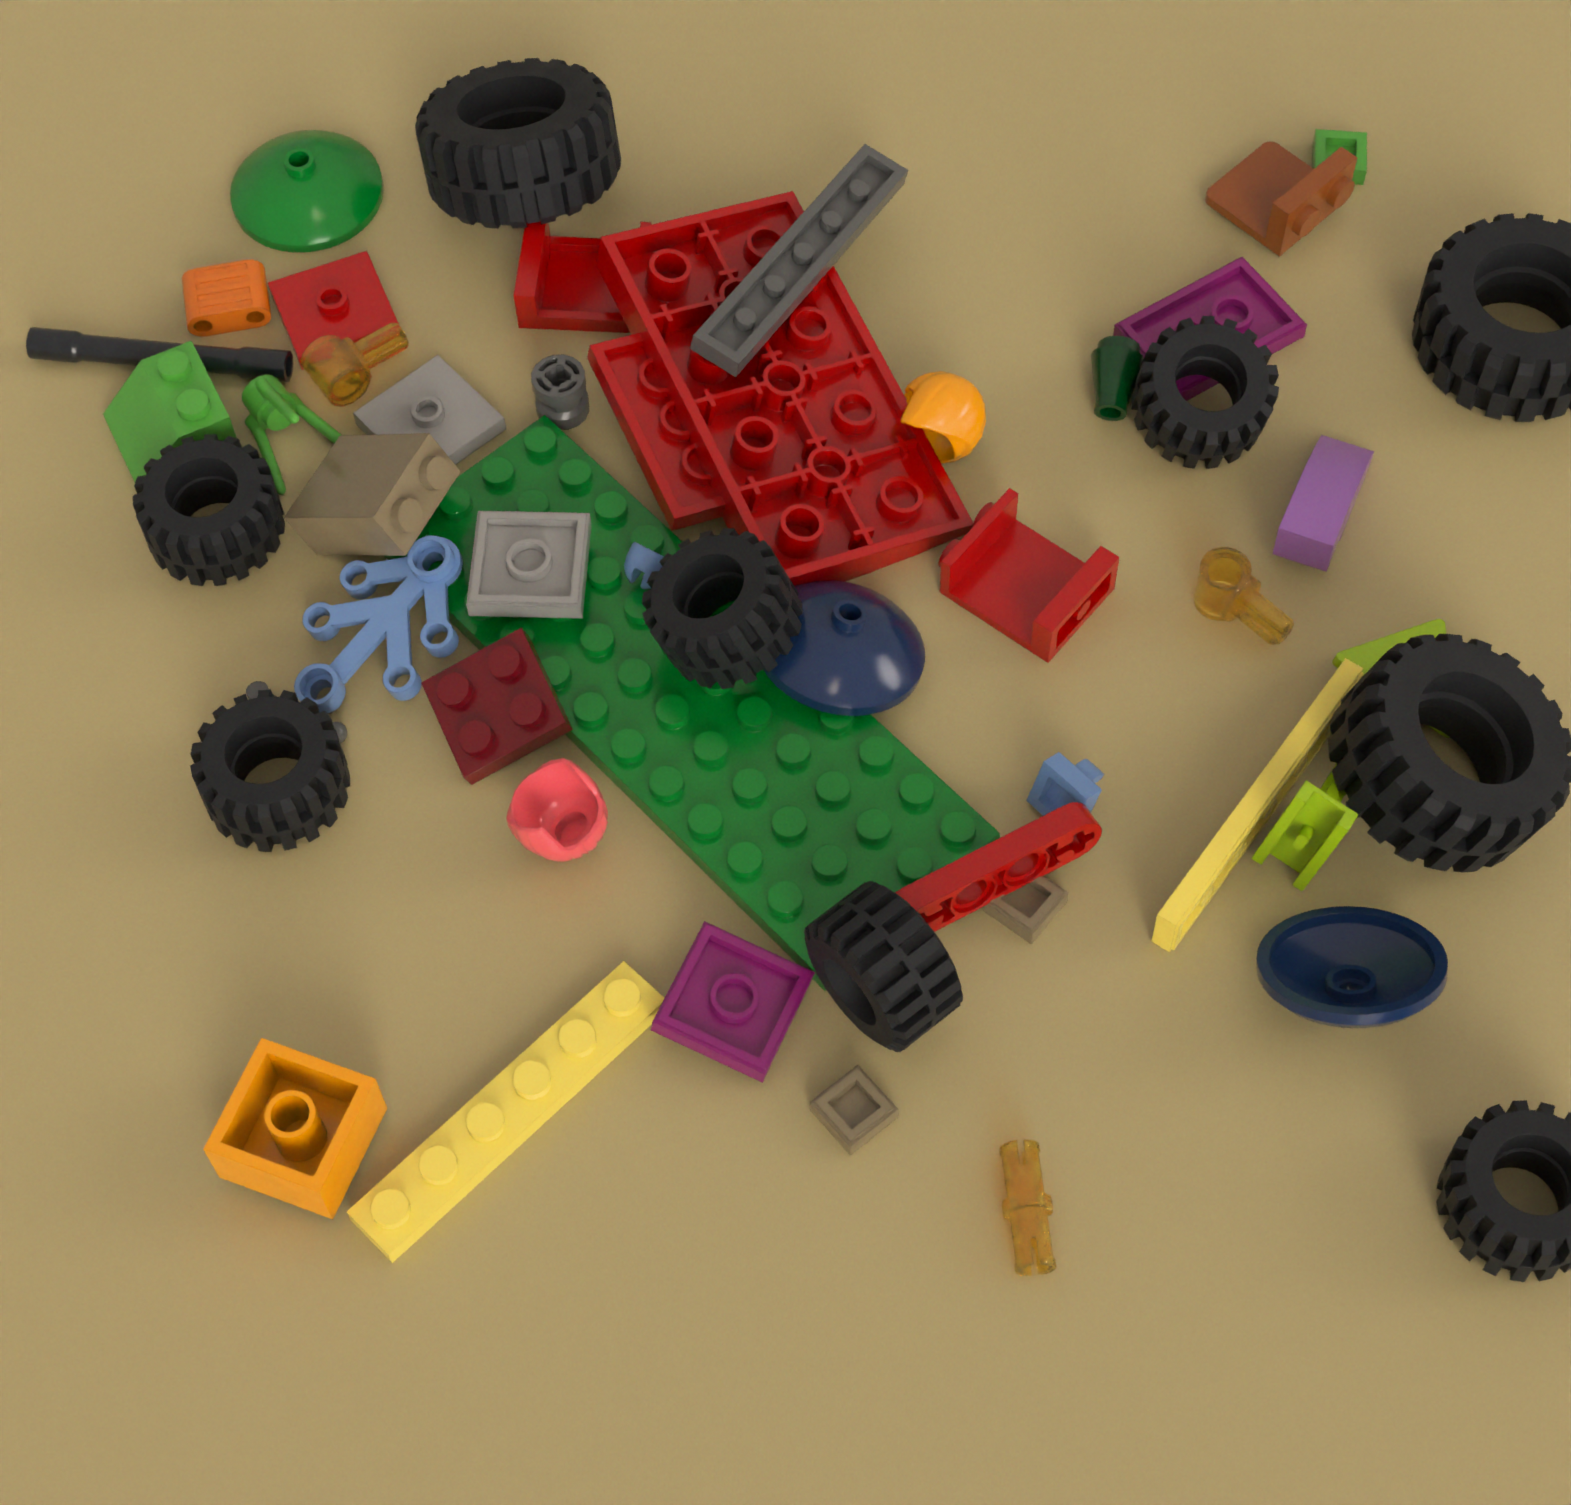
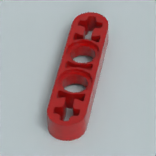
M1072 802L910 883L895 893L908 902L935 932L986 906L991 900L1003 894L1005 896L1031 883L1034 879L1044 876L1081 857L1097 844L1102 834V828L1085 804Z

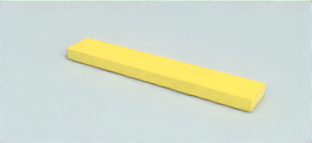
M1346 658L1161 908L1156 917L1152 936L1153 943L1168 952L1175 950L1331 735L1330 723L1333 714L1341 705V700L1363 677L1362 667Z

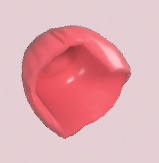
M560 758L542 764L535 772L529 774L521 781L514 791L506 819L512 834L525 849L548 860L565 862L573 860V858H581L584 854H588L589 851H593L597 847V843L603 838L608 824V810L596 782L579 765L571 760Z

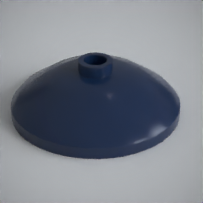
M826 580L794 586L799 593L798 598L803 608V614L798 616L802 623L800 633L789 638L794 646L787 656L780 654L775 659L778 665L769 673L766 669H763L768 678L781 691L792 699L813 709L845 716L879 713L897 706L911 695L922 675L925 664V648L916 625L901 608L882 594L854 583Z
M1337 906L1303 912L1273 927L1259 944L1256 968L1259 981L1264 990L1290 1012L1309 1021L1328 1026L1371 1028L1405 1020L1433 1003L1446 985L1448 959L1443 945L1434 934L1409 918L1375 908Z

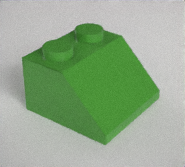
M192 340L140 360L103 413L134 482H136L138 476L146 475L144 465L150 458L160 459L162 457L160 450L168 445H171L173 448L182 445L181 439L193 436L194 441L203 440L205 434H217L219 441H224L228 436L237 438L231 419Z

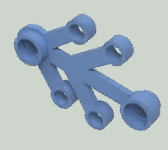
M434 535L425 536L414 542L408 551L407 557L373 563L355 560L343 567L340 573V582L347 593L355 599H365L371 596L376 591L378 584L403 582L389 596L336 605L318 602L305 610L302 618L303 625L310 635L318 641H328L334 638L343 627L365 625L330 665L311 664L298 674L294 683V691L300 702L308 697L317 703L319 712L326 711V713H331L337 710L345 698V684L385 638L387 639L388 667L383 674L385 688L392 697L400 701L410 700L419 693L422 680L412 666L410 609L423 595L427 623L421 629L420 640L432 656L443 658L451 655L459 644L458 634L449 623L447 587L459 577L463 566V559L459 549L452 541ZM443 561L438 568L428 571L432 563ZM367 574L366 579L361 584L351 585L356 576ZM330 616L329 621L324 626L314 627L320 617ZM448 632L446 639L442 643H431L436 634ZM410 675L407 684L402 687H394L395 681L400 676ZM331 688L325 697L317 700V695L322 689Z

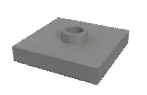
M439 355L353 412L356 425L367 435L430 433L455 465L506 430L504 417Z
M478 511L466 602L468 615L583 618L592 525L590 513Z

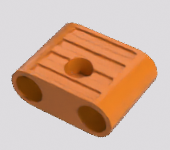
M253 259L194 268L183 274L182 287L187 329L194 336L207 337L265 326L271 320L265 267L261 262Z

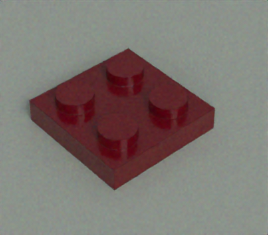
M522 628L421 682L463 778L471 785L573 730L529 635Z

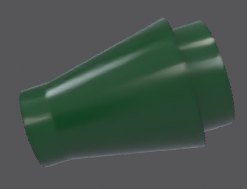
M1124 336L1105 337L1098 342L1097 348L1091 353L1095 393L1094 413L1101 419L1118 421L1124 419L1127 415L1128 404L1134 391L1133 386L1144 360L1143 355L1140 353V345L1131 338Z

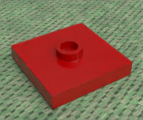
M367 250L268 282L271 296L301 370L402 337L399 323Z

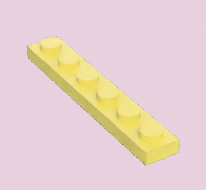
M623 961L347 1211L351 1222L393 1263L650 1027L664 997Z

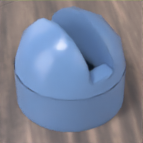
M633 541L624 563V571L630 583L635 582L641 572H644L641 589H651L647 580L653 571H660L662 565L659 561L664 556Z

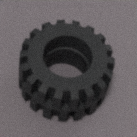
M1202 316L1199 325H1194L1192 319L1187 318L1179 321L1176 331L1169 326L1160 333L1157 343H1151L1133 386L1135 390L1131 398V409L1137 410L1134 418L1137 430H1148L1144 441L1151 449L1158 444L1163 447L1164 451L1161 457L1172 462L1174 456L1184 458L1183 467L1193 469L1198 460H1204L1206 469L1217 468L1223 457L1228 463L1239 459L1243 450L1249 451L1256 443L1278 398L1279 387L1274 385L1279 374L1277 365H1267L1272 353L1266 344L1261 347H1257L1254 344L1258 335L1249 328L1242 334L1235 330L1238 322L1227 318L1224 325L1215 324L1214 316ZM1190 375L1210 377L1227 390L1232 406L1221 411L1198 409L1182 397L1177 388L1176 381Z
M205 434L204 439L194 441L193 436L181 439L182 445L176 448L168 445L160 450L162 456L160 459L150 458L144 465L146 475L137 477L134 485L137 494L133 495L132 498L136 518L150 552L161 569L168 568L170 576L179 581L188 576L192 585L203 586L206 580H213L214 586L227 584L226 578L237 576L238 581L250 576L248 569L253 566L259 569L268 562L266 553H276L281 544L278 535L284 534L285 530L284 511L265 458H260L257 449L250 444L242 447L240 440L228 436L224 441H219L217 434ZM216 503H229L224 509L215 514L204 517H191L192 514L205 506Z
M723 528L719 535H715L712 530L700 533L698 540L690 542L689 539H686L678 544L680 549L673 555L667 553L659 561L662 568L660 571H653L647 580L651 589L644 592L642 604L646 608V611L642 613L645 624L650 629V633L683 677L690 682L695 679L702 687L711 688L717 682L722 689L734 688L737 680L742 679L745 684L757 680L756 674L763 669H766L769 673L778 665L775 659L780 654L787 656L794 646L789 638L799 635L802 623L798 616L803 614L802 603L798 598L799 593L771 547L764 540L759 541L755 534L744 531L739 535L734 528ZM735 600L726 610L710 617L719 607Z
M271 689L259 690L258 697L249 700L246 694L233 698L236 705L230 709H226L223 705L212 713L215 722L213 724L204 722L197 733L201 742L193 743L190 753L194 764L190 765L193 780L211 821L215 822L218 831L226 838L232 835L235 843L244 848H248L252 842H255L258 850L261 852H272L274 844H282L284 851L297 848L295 841L300 838L306 837L308 842L318 838L320 834L317 828L322 824L330 828L338 819L335 808H345L348 800L345 788L350 787L348 764L337 731L334 729L332 720L326 711L319 712L317 703L308 697L299 702L295 692L283 690L280 697H274ZM276 758L298 760L295 767L287 775L276 781L263 784L245 781L246 777L255 767L268 760Z
M873 881L864 882L805 927L804 939L809 958L827 992L855 1026L873 1041L895 1052L905 1050L957 1009L963 1001L962 987L957 971L938 936L908 902L883 885Z
M1527 1100L1512 1101L1507 1112L1504 1111L1500 1104L1486 1109L1482 1119L1475 1116L1466 1125L1461 1136L1457 1138L1439 1175L1436 1189L1442 1192L1436 1201L1438 1215H1450L1443 1229L1450 1240L1458 1237L1463 1240L1464 1244L1459 1252L1466 1259L1471 1261L1476 1255L1486 1261L1483 1271L1494 1276L1498 1274L1501 1268L1510 1270L1511 1281L1525 1282L1531 1271H1534L1538 1281L1552 1279L1559 1268L1564 1273L1571 1269V1113L1568 1112L1565 1119L1553 1115L1554 1105L1541 1102L1535 1111L1529 1110ZM1502 1168H1519L1537 1175L1552 1190L1557 1201L1558 1212L1550 1215H1533L1516 1209L1499 1193L1494 1183L1492 1172Z

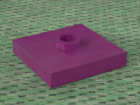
M704 921L652 1022L651 1031L763 1083L809 989L815 972Z

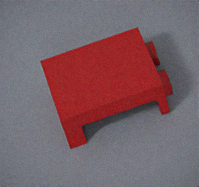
M541 222L529 223L527 227H524L513 295L519 328L630 333L596 265L600 238L550 236L549 223L541 225ZM640 222V227L652 225L651 222Z

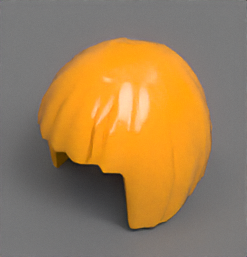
M945 371L923 374L908 384L904 390V397L907 398L906 402L908 405L901 418V423L923 429L941 464L955 462L969 455L981 439L986 423L983 397L974 384L962 376Z

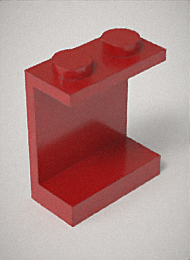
M1009 488L995 504L988 502L982 507L973 522L971 530L961 540L958 538L953 539L943 550L938 562V566L941 568L940 593L1049 663L1115 589L1119 556L1100 546L1084 563L1016 520L1018 493Z

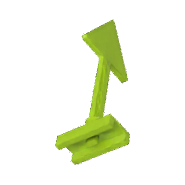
M1435 619L1340 651L1332 660V664L1339 668L1346 658L1362 667V672L1365 675L1396 644L1406 643L1410 638L1420 635H1434V638H1436L1438 634H1447L1445 622L1442 619ZM1429 726L1430 728H1432V729L1435 730L1436 732L1440 733V734L1443 735L1444 737L1450 738L1449 736H1447V735L1444 734L1443 732H1441V731H1439V730H1437V729H1435V728ZM1332 770L1320 789L1307 780L1304 782L1251 858L1262 865L1268 855L1271 854L1299 872L1292 886L1300 891L1305 889L1359 815L1341 803L1346 792L1345 790L1338 791Z

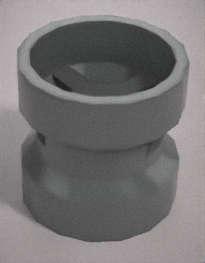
M564 354L543 358L535 365L531 373L538 417L541 418L546 415L561 430H569L579 426L586 420L589 414V398L586 391V377L583 366L575 358Z

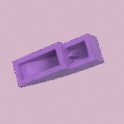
M1321 435L1306 463L1280 523L1273 555L1327 572L1366 476L1374 451Z

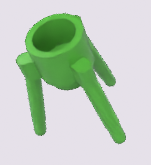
M273 375L258 376L249 382L242 393V402L250 412L245 419V425L254 435L261 456L265 458L269 465L279 495H282L286 492V487L265 430L267 428L273 431L285 429L291 423H298L300 416L333 444L342 435L304 405L295 393H289L278 378Z

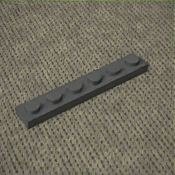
M864 144L693 335L690 349L736 377L904 185L908 170Z

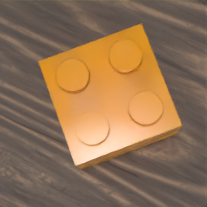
M261 1038L203 1150L220 1178L333 1220L382 1121L387 1105L375 1078Z

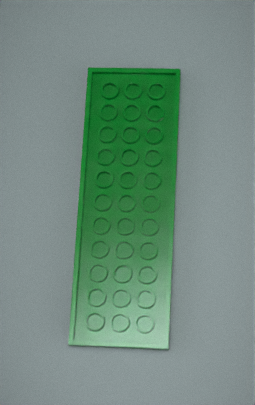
M546 415L539 418L458 476L416 539L417 541L422 537L430 535L449 539L457 546L462 555L463 566L461 573L456 581L447 587L449 621L479 650L522 628L529 635L573 728L572 731L565 735L798 965L815 972L804 939L805 927L864 882H876L895 893L910 883L1000 838V833L871 714L845 716L826 713L808 707L781 691L763 670L756 674L757 680L745 684L742 679L737 680L734 688L722 689L717 682L711 688L702 687L695 679L690 682L683 677L645 624L642 613L646 611V608L642 604L643 593L650 590L641 589V582L645 573L641 572L636 581L630 583L624 571L626 555L633 541L662 556H665L667 553L671 555L676 553L680 549L678 544L683 541ZM478 511L590 513L592 525L583 618L468 615L466 602ZM406 555V556H385V557H386L388 560H390V559H396V558L407 557V555ZM443 561L432 563L428 571L438 568ZM735 600L719 607L710 617L726 610ZM815 972L813 980L824 991H826L824 985L822 984L817 973Z

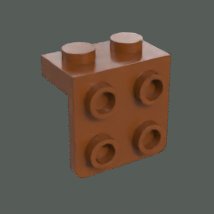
M1268 141L1210 186L1206 192L1205 202L1212 209L1280 257L1349 199L1355 187L1352 178L1357 157L1341 146L1313 169L1278 143Z

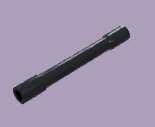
M31 327L27 334L26 350L31 359L72 363L90 361L137 366L140 360L184 343L87 335L72 330ZM194 344L207 373L237 375L243 379H255L262 375H273L280 382L288 383L291 380L293 373V355L291 351L256 347L227 348Z

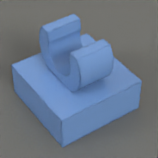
M1058 752L1043 762L1026 801L1043 816L1072 802H1081L1092 812L1102 791L1095 783L1103 778L1104 773L1088 759H1083L1074 765Z

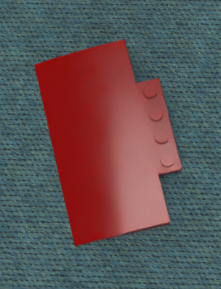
M793 191L601 236L596 265L631 335L589 345L587 359L671 531L722 517L727 528H734L739 535L744 531L755 534L759 541L764 540L773 550L793 585L797 586L804 583L826 580L845 582L918 555L963 536L971 530L973 521L923 429L901 423V418L908 405L907 400L834 265L736 377L690 349L693 335L804 212Z

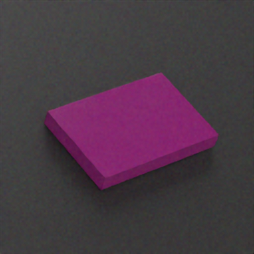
M1240 257L1114 324L1113 336H1124L1135 340L1141 347L1140 353L1145 357L1151 343H1157L1160 333L1169 326L1176 331L1181 320L1191 318L1194 325H1199L1202 316H1214L1215 324L1224 325L1226 318L1238 322L1235 330L1242 334L1249 328L1258 335L1254 344L1257 347L1266 344L1270 352L1274 354L1305 337L1307 324L1243 257ZM1202 375L1185 376L1176 381L1177 388L1186 401L1219 384L1216 380Z

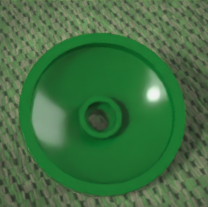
M302 130L271 139L245 158L233 177L230 188V200L238 224L252 239L264 246L279 251L304 253L337 246L361 232L372 221L380 208L384 185L378 162L372 153L361 143L335 132Z

